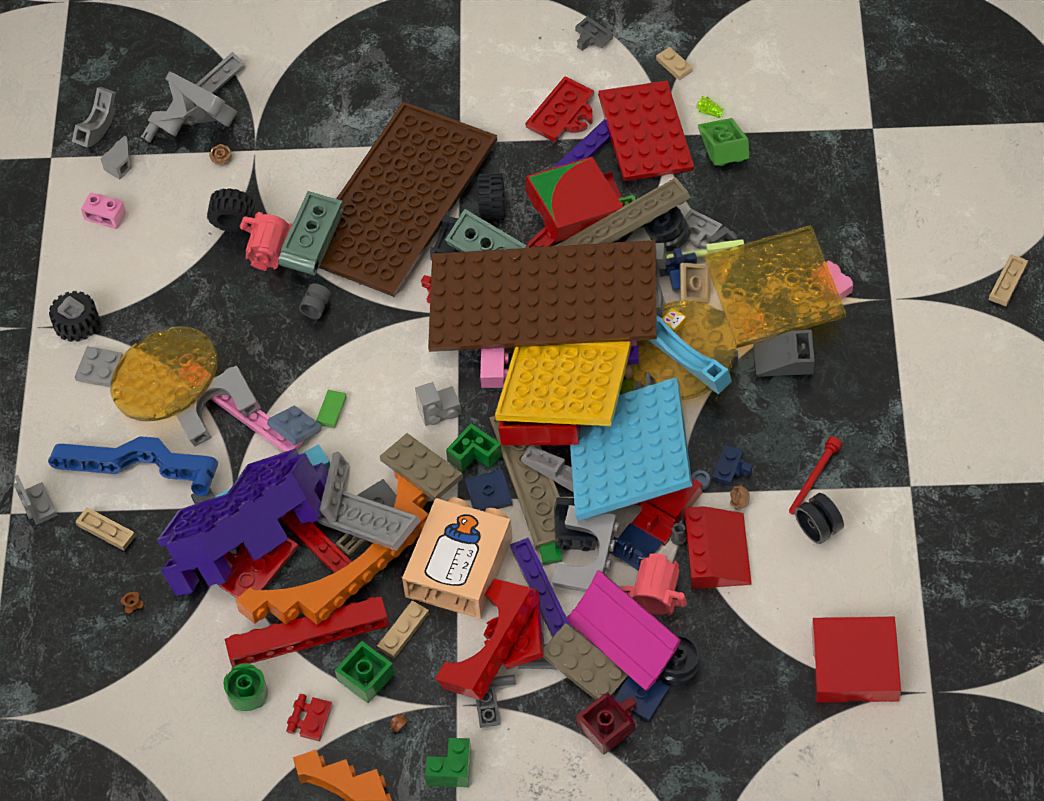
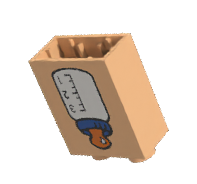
M452 497L448 501L435 498L402 577L405 597L481 619L488 602L484 594L493 579H497L512 541L511 519L504 512L495 508H487L485 512L470 508V505L460 498Z

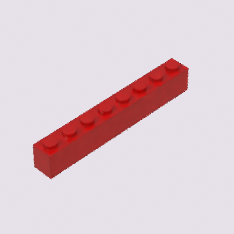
M371 597L366 601L352 602L347 606L335 609L326 620L318 625L308 617L295 618L288 624L274 623L266 628L252 629L243 634H233L224 640L233 668L238 664H251L388 627L389 624L382 597Z

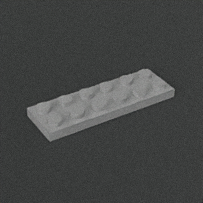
M343 491L336 521L330 523L321 513L317 522L397 551L419 524L420 520L416 515Z

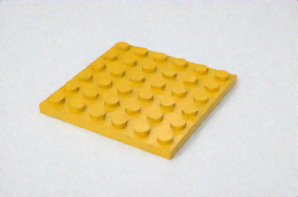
M616 341L515 347L496 409V421L611 426L631 350V342Z

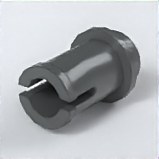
M681 523L674 524L671 541L675 545H682L686 541L685 526Z

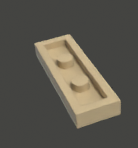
M1010 254L989 296L990 301L1007 306L1028 265V260Z
M86 507L75 522L78 527L125 551L135 537L133 531Z
M411 601L377 645L378 650L395 659L429 615V610Z

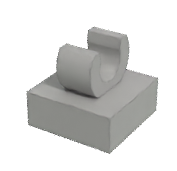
M68 296L58 307V313L67 319L77 318L85 310L84 305L71 296Z

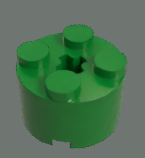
M248 663L238 664L224 677V689L229 703L235 710L251 711L264 705L268 689L263 673L254 665Z

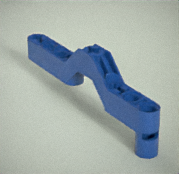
M139 436L117 448L60 443L54 446L48 459L49 465L55 469L117 474L120 470L136 462L154 463L160 468L159 473L164 478L193 481L191 490L199 496L207 495L218 467V461L211 456L171 453L159 438Z

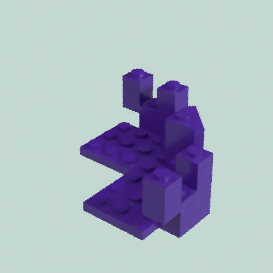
M295 448L247 464L227 494L179 509L157 539L159 545H165L172 556V559L166 562L161 571L175 595H189L195 590L196 585L200 581L194 572L196 568L199 569L208 586L225 583L232 569L223 555L238 547L242 542L252 559L256 561L286 541L288 537L277 519L283 517L291 509L295 511L301 524L317 521L321 515L320 506L328 476V471L324 464L320 463L312 466L306 453L299 455Z

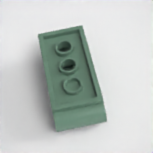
M307 191L281 248L278 262L280 266L316 275L343 215V209H341L342 201Z
M464 209L445 239L449 246L459 252L529 248ZM470 234H476L474 238L468 239ZM486 243H491L490 247L483 248Z

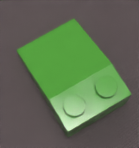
M733 118L698 124L707 153L714 165L723 166L729 162H742L744 159H749L748 138Z

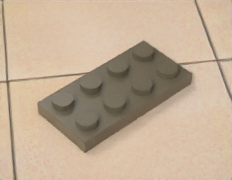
M408 433L380 455L381 462L432 500H435V498L439 499L463 478V474Z
M566 623L543 648V658L595 700L606 693L612 696L629 676L603 652Z

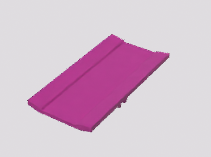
M597 570L587 591L575 609L567 616L568 622L647 691L655 683L681 641L680 638L600 570Z

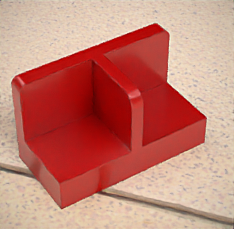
M643 501L641 503V511L632 524L663 542L662 545L665 546L673 533L672 527L676 524V520Z

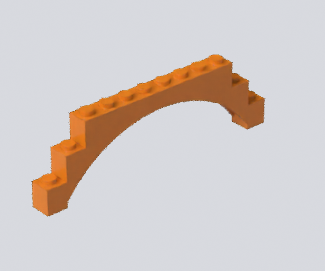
M394 471L395 478L398 479L394 508L416 515L420 520L419 524L397 551L373 543L349 565L320 580L287 589L253 590L250 587L236 599L238 611L254 624L264 619L269 612L284 624H288L301 612L318 625L326 620L335 609L341 607L351 595L356 594L360 587L371 581L376 573L383 570L392 559L398 557L408 545H412L416 538L420 536L429 515L422 509L428 502L427 495Z
M317 750L292 757L301 784L307 782L337 794L346 801H392L390 794H385L383 788L387 787L383 775L379 776L377 769L356 776L353 765L349 766L347 759L326 766L323 755L318 756Z

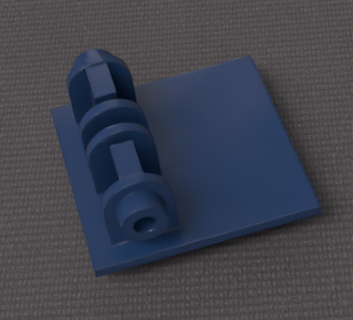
M629 523L618 538H613L615 540L614 551L610 552V554L639 571L643 558H649L650 554H655L663 542Z

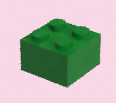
M363 641L335 669L337 681L367 703L395 675L393 663Z

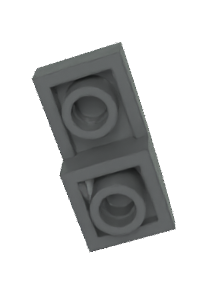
M489 686L483 699H476L480 728L500 725L495 686Z

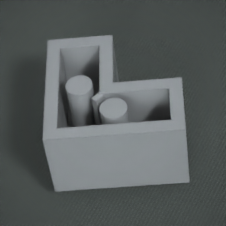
M434 382L415 387L418 409L425 426L435 425L440 421L453 419L461 415L460 403L453 386L439 391L436 390Z

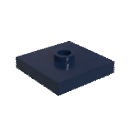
M502 470L465 479L473 509L485 512L487 508L500 509L513 505Z
M628 676L614 700L623 703L632 697L637 703V708L631 713L650 722L667 695L669 686L656 680L647 691Z

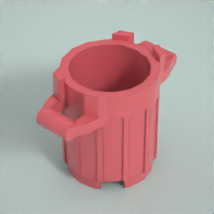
M261 212L256 213L254 218L243 217L240 228L251 234L245 258L251 261V266L264 271L269 267H274V270L278 267L281 248L292 224L287 223L278 216Z
M650 554L649 558L644 557L639 567L635 586L622 585L620 588L650 614L663 615L668 613V615H672L674 607H684L687 605L684 593L675 591L680 571L677 561H674V564L666 560L667 556L662 554Z

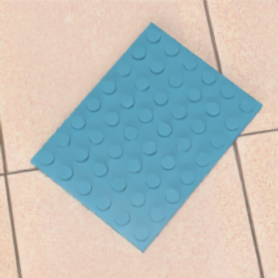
M677 377L619 395L611 426L581 425L579 445H570L575 516L578 521L692 486L680 385Z

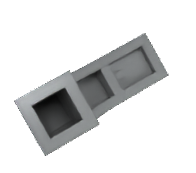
M103 87L97 88L93 109L83 123L75 125L72 142L90 147L101 140L115 114L116 108L113 107L116 92Z

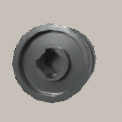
M310 284L299 306L301 313L309 318L319 319L323 314L325 304L328 303L331 297L330 291L320 284Z

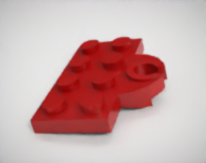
M564 76L525 123L526 128L553 142H556L564 131L579 133L588 129V124L586 122H579V120L585 119L588 123L592 124V108L588 102L594 96V90Z
M288 538L271 552L255 561L242 542L238 546L241 548L238 553L233 554L229 551L223 555L232 571L227 577L228 580L219 585V587L235 598H238L250 587L253 590H265L298 549V543Z
M536 588L532 589L539 597V591ZM540 599L503 662V666L506 669L544 657ZM498 617L486 623L488 626L483 634L486 639H491L497 627Z

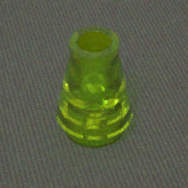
M702 96L696 106L699 112L720 118L724 111L723 108L708 96Z

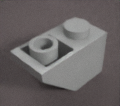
M126 136L117 141L101 158L103 169L119 180L132 168L130 146Z

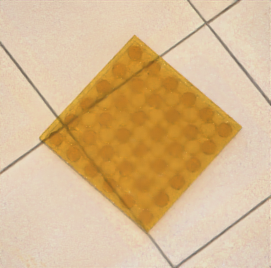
M812 225L704 255L736 348L768 340L792 330H803L846 317V311Z

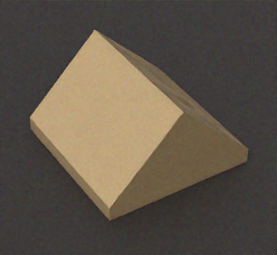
M680 264V303H709V265Z

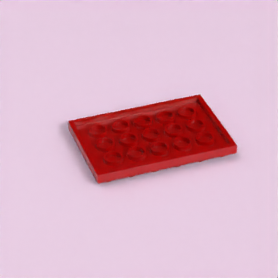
M667 80L598 91L623 181L694 170V164Z

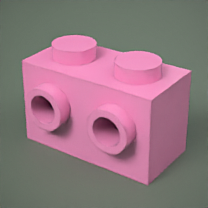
M91 192L81 208L84 220L114 229L118 228L126 214L124 204L119 199H112L102 194Z
M505 348L481 349L480 378L482 388H503L508 369H505V364H509V353H505Z

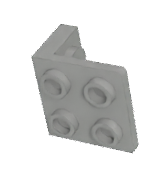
M14 476L17 481L14 487L29 520L33 518L37 525L58 516L43 482L24 489L19 476Z

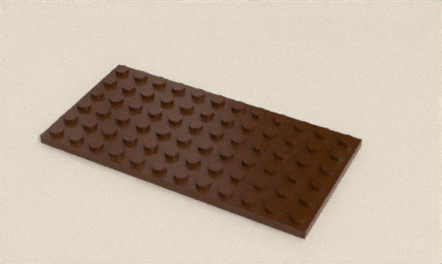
M403 101L336 198L342 201L341 209H343V215L319 268L395 297L441 227L443 216L449 215L497 142V135Z
M655 240L432 254L429 352L657 339Z

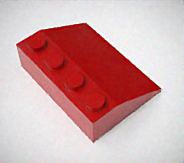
M706 506L686 507L684 510L691 589L751 585L744 513Z

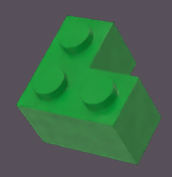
M470 424L446 449L447 461L463 472L474 459L490 469L502 456L501 443L473 424Z
M449 738L447 757H426L425 779L427 786L469 787L470 738Z

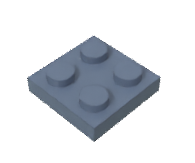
M295 405L272 416L267 422L269 427L293 445L319 433L322 425Z

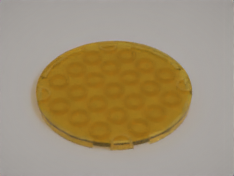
M674 301L664 304L663 317L671 308L687 317V321L676 334L697 352L715 359L730 371L737 344L733 328L728 319L716 308L702 302ZM636 340L639 350V364L630 365L634 376L630 380L633 384L641 381L645 387V372L651 374L656 380V384L677 377L680 385L681 401L698 397L712 390L649 340Z
M178 326L170 327L169 330L162 332L158 330L145 336V340L139 344L135 343L127 350L114 369L110 389L112 400L124 415L138 421L163 420L189 408L206 392L215 376L218 357L210 339L197 329Z

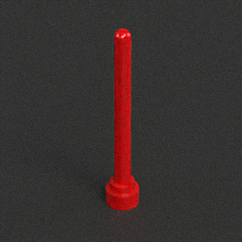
M830 436L827 439L825 452L789 508L790 514H795V508L802 504L831 455L838 452L842 447V442L838 438Z

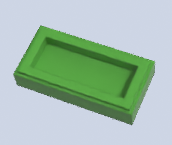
M328 390L316 422L322 426L335 428L347 397L346 393Z

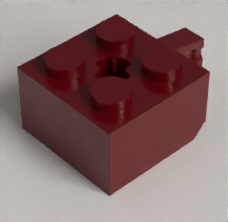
M609 693L603 694L576 715L577 726L604 755L636 730L635 722L631 718V712L637 708V703L632 697L621 703L620 701L616 702Z

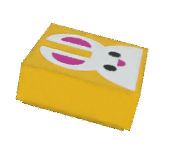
M671 308L662 320L676 333L687 321V317Z

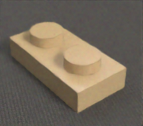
M671 47L656 55V60L678 80H681L693 70V67Z

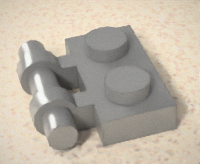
M690 209L684 217L689 224L690 230L699 234L697 237L690 234L688 241L694 243L693 245L697 248L706 249L708 242L704 240L722 229L721 223L693 209Z

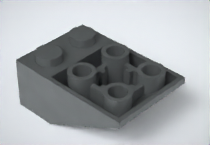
M792 330L753 343L756 377L814 374L815 360L812 330Z

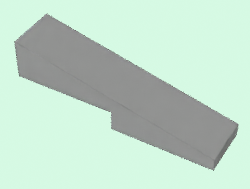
M529 446L522 456L521 462L574 492L572 467L565 465V459Z

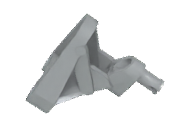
M169 71L165 80L169 82L173 101L167 111L152 112L148 119L149 124L141 138L151 143L158 128L176 137L181 126L185 124L195 125L196 123L218 121L229 127L237 111L225 104V101L218 96Z

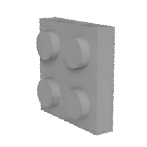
M87 346L75 374V380L112 387L124 357L123 353Z

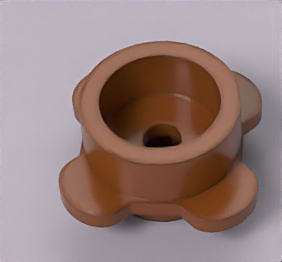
M138 592L127 593L121 598V604L125 606L126 613L130 614L133 610L141 609L144 606L143 601L139 599Z
M405 712L402 715L397 714L390 721L392 724L390 730L394 729L396 732H399L409 721L405 717Z

